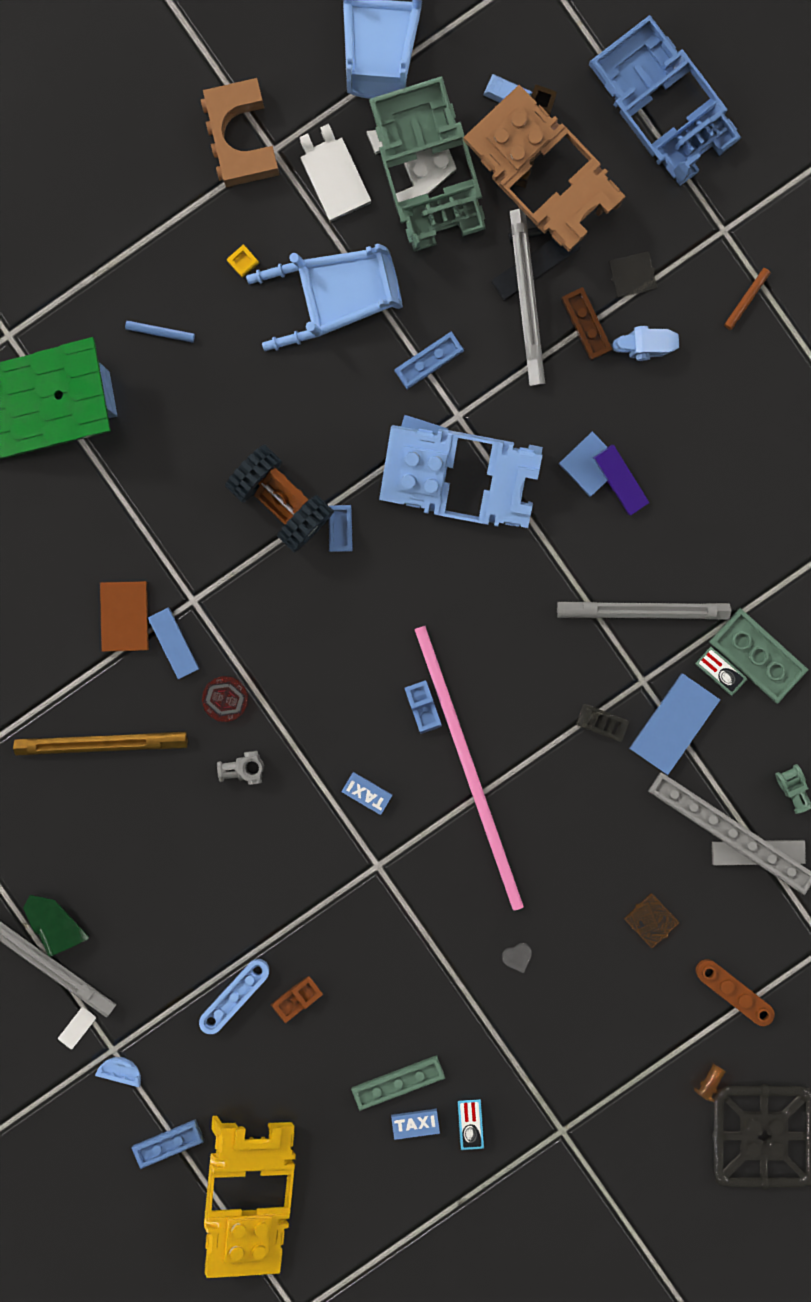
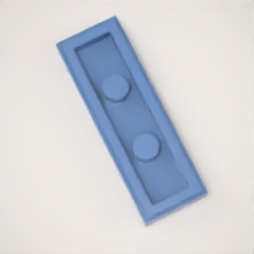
M451 331L394 369V371L408 390L463 353L464 349Z
M166 608L148 617L177 678L181 679L199 670L170 608Z
M195 1119L132 1146V1150L140 1169L204 1143V1137Z

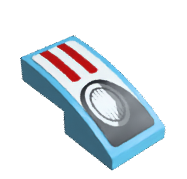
M481 1099L458 1101L461 1150L484 1149Z

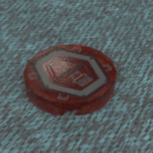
M222 676L213 679L207 684L203 691L202 703L204 710L211 718L217 721L228 722L237 719L244 713L248 705V694L246 688L239 680L233 677Z

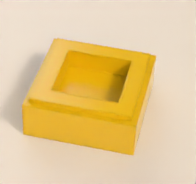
M244 244L226 259L242 278L259 264V261Z

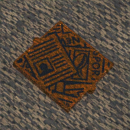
M652 893L640 904L637 903L635 905L636 908L624 918L651 948L664 937L667 938L668 933L679 924L678 920Z

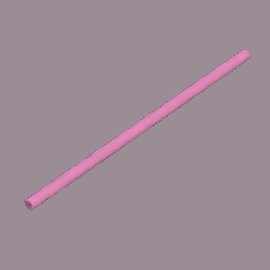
M426 626L419 627L414 630L513 911L521 909L524 906Z

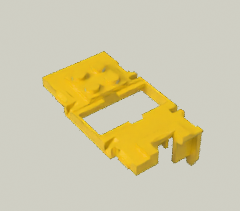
M212 1116L211 1129L216 1136V1153H211L204 1218V1228L208 1233L205 1246L207 1249L205 1275L207 1278L280 1274L281 1245L284 1242V1229L289 1228V1223L286 1219L290 1218L295 1168L292 1159L296 1158V1154L291 1149L294 1141L295 1127L292 1122L268 1123L269 1139L261 1137V1139H254L253 1137L245 1139V1127H238L236 1123H221L218 1116ZM246 1171H260L261 1176L287 1175L284 1207L257 1208V1210L243 1211L241 1209L212 1210L214 1179L221 1177H245Z

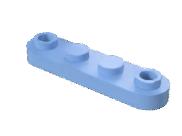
M262 959L252 960L208 1007L199 1020L200 1028L204 1033H217L267 979L270 971L266 961ZM260 967L262 973H255L254 968ZM213 1017L216 1023L210 1024L208 1018Z

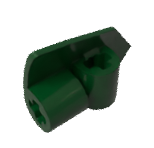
M35 895L29 896L23 909L34 933L40 936L48 957L89 939L85 931L56 900Z

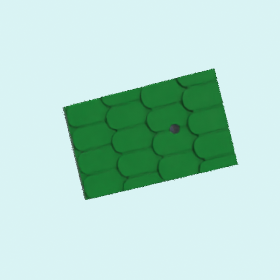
M94 337L0 362V460L111 432L109 418L117 417L110 372L98 361Z

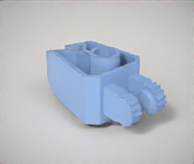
M638 326L630 334L620 336L614 340L612 349L618 353H629L630 358H636L637 361L650 360V357H661L678 349L679 335L669 329H648V326Z

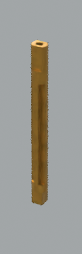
M186 732L17 739L14 740L13 750L15 755L187 748L188 738Z

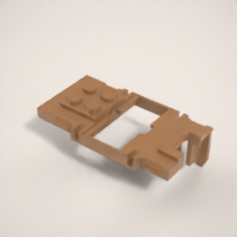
M519 84L464 136L463 141L476 153L483 165L490 172H494L492 179L544 234L549 231L554 240L560 246L563 245L569 252L587 235L588 231L580 224L583 219L597 206L596 214L598 216L603 212L608 214L612 209H618L626 196L611 180H608L606 176L608 171L600 168L601 164L563 123L559 125L556 116L551 118ZM566 136L589 161L568 180L571 186L561 196L556 192L533 214L510 188L532 168L530 163L540 153L543 155L547 154Z

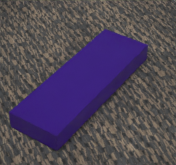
M610 445L593 457L628 515L631 516L649 503L614 445Z

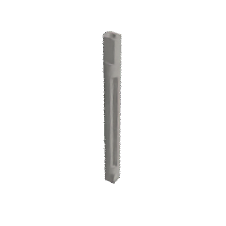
M515 209L510 211L529 386L545 384L528 227L526 214L521 209Z
M557 602V618L730 620L731 607L727 603Z
M0 921V942L106 1018L109 1016L117 1004L57 961L48 957L47 954Z

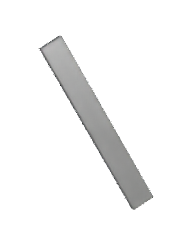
M662 772L659 773L648 790L649 793L801 894L805 895L811 886L810 870Z

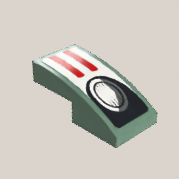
M712 647L695 663L697 667L731 696L748 680Z

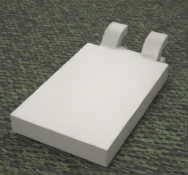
M327 124L320 127L325 142L313 147L308 134L299 137L306 155L300 158L329 222H332L370 204L371 199L343 139L335 140L330 125Z

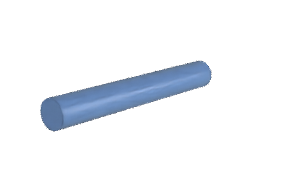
M126 321L125 330L191 343L195 339L194 333Z

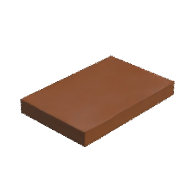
M147 582L100 583L102 651L149 650Z

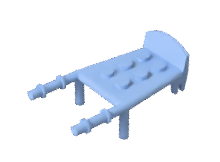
M343 0L347 93L371 99L406 88V79L422 0H412V2Z
M376 244L374 248L368 246L366 250L304 260L298 254L292 253L289 257L292 263L285 265L280 263L278 267L264 271L256 270V273L246 275L248 284L256 282L261 284L263 280L278 276L283 278L285 274L295 271L300 273L311 322L306 324V331H294V334L280 338L272 337V340L262 342L264 351L272 349L277 351L279 347L294 343L299 345L301 341L322 336L390 307L397 309L403 307L390 251L381 244Z

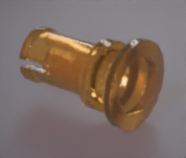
M713 1064L704 1082L701 1081L700 1084L702 1086L700 1089L694 1088V1091L702 1098L715 1102L711 1097L714 1093H717L716 1088L726 1071Z

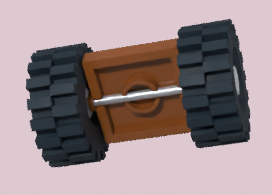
M264 444L259 449L257 448L253 454H250L229 477V480H227L225 487L242 503L253 495L260 500L284 524L277 537L293 552H296L321 529L334 513V510L318 495L308 500L302 491L297 489L284 474L278 471L282 460Z

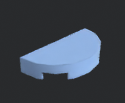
M113 1057L106 1060L100 1065L95 1074L97 1077L135 1087H140L141 1083L138 1067L124 1057Z

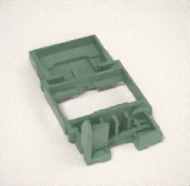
M437 77L369 99L377 126L375 129L378 140L382 142L379 152L382 156L383 166L401 224L406 223L407 229L405 230L409 243L412 242L414 252L436 245V232L459 225L462 237L485 230V216L482 205L479 206L478 202L482 198L468 146L463 141L465 135L461 122H455V111L452 103L450 104L443 77ZM463 145L472 176L471 180L443 188L444 194L429 198L428 193L398 202L388 168L416 160V153L431 149L432 154Z

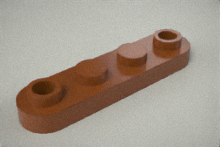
M704 959L697 964L696 975L704 984L757 1025L767 1026L772 1023L775 1017L774 1010L762 998L713 960ZM707 969H712L713 971L710 976L705 975ZM766 1011V1017L760 1018V1013Z

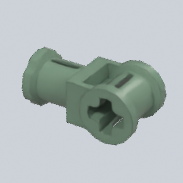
M795 764L788 771L776 773L775 776L779 786L785 795L792 799L795 806V814L811 809V802L805 791L808 790L806 779L800 767Z

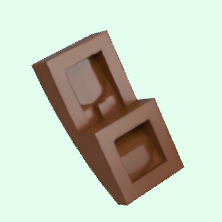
M308 976L270 1005L281 1020L287 1023L323 994L310 976Z

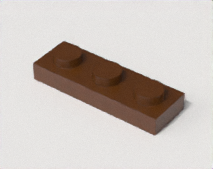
M579 288L563 296L561 300L590 361L611 352L612 347L584 288Z

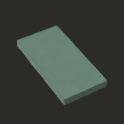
M741 608L731 616L730 620L709 641L717 651L776 704L784 698L808 671L799 660Z

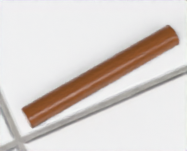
M763 268L734 309L724 324L727 329H733L771 273L768 269Z

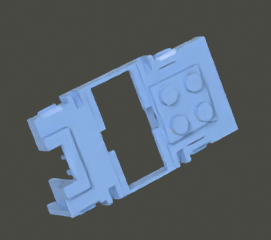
M392 425L379 500L406 504V506L416 508L421 506V508H425L424 513L433 511L434 515L488 525L491 522L494 523V526L498 527L499 523L505 522V525L516 527L521 525V527L528 528L533 502H521L525 478L538 480L543 447L529 445L528 448L520 447L518 449L513 448L514 442L445 429H439L438 433H433L432 430L421 428L417 430ZM458 438L492 444L487 475L492 476L490 490L484 489L479 517L445 510L450 483L445 482L447 467L453 468Z

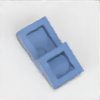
M426 680L405 687L420 734L442 727Z

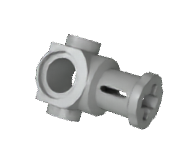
M258 751L244 752L245 757L237 758L236 762H217L219 781L224 782V779L238 778L239 781H248V784L262 783L264 763L260 759ZM251 761L256 762L259 766V771L255 774L250 773L247 769V765Z

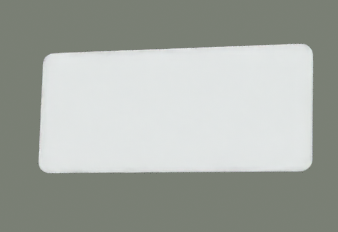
M82 1007L58 1037V1040L70 1049H73L95 1021L96 1016Z

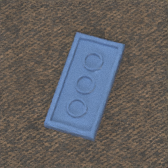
M681 673L629 749L668 775L720 699Z

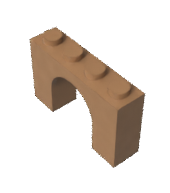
M254 78L203 90L205 98L201 99L204 114L208 113L210 121L206 122L209 136L213 135L215 141L214 144H211L214 158H218L220 166L216 167L219 181L223 180L225 186L230 187L278 176L279 170L273 146L251 151H239L229 146L224 138L226 126L233 117L264 108L258 79Z

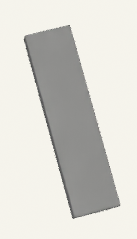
M765 840L799 864H806L805 840ZM712 841V865H758L725 842Z

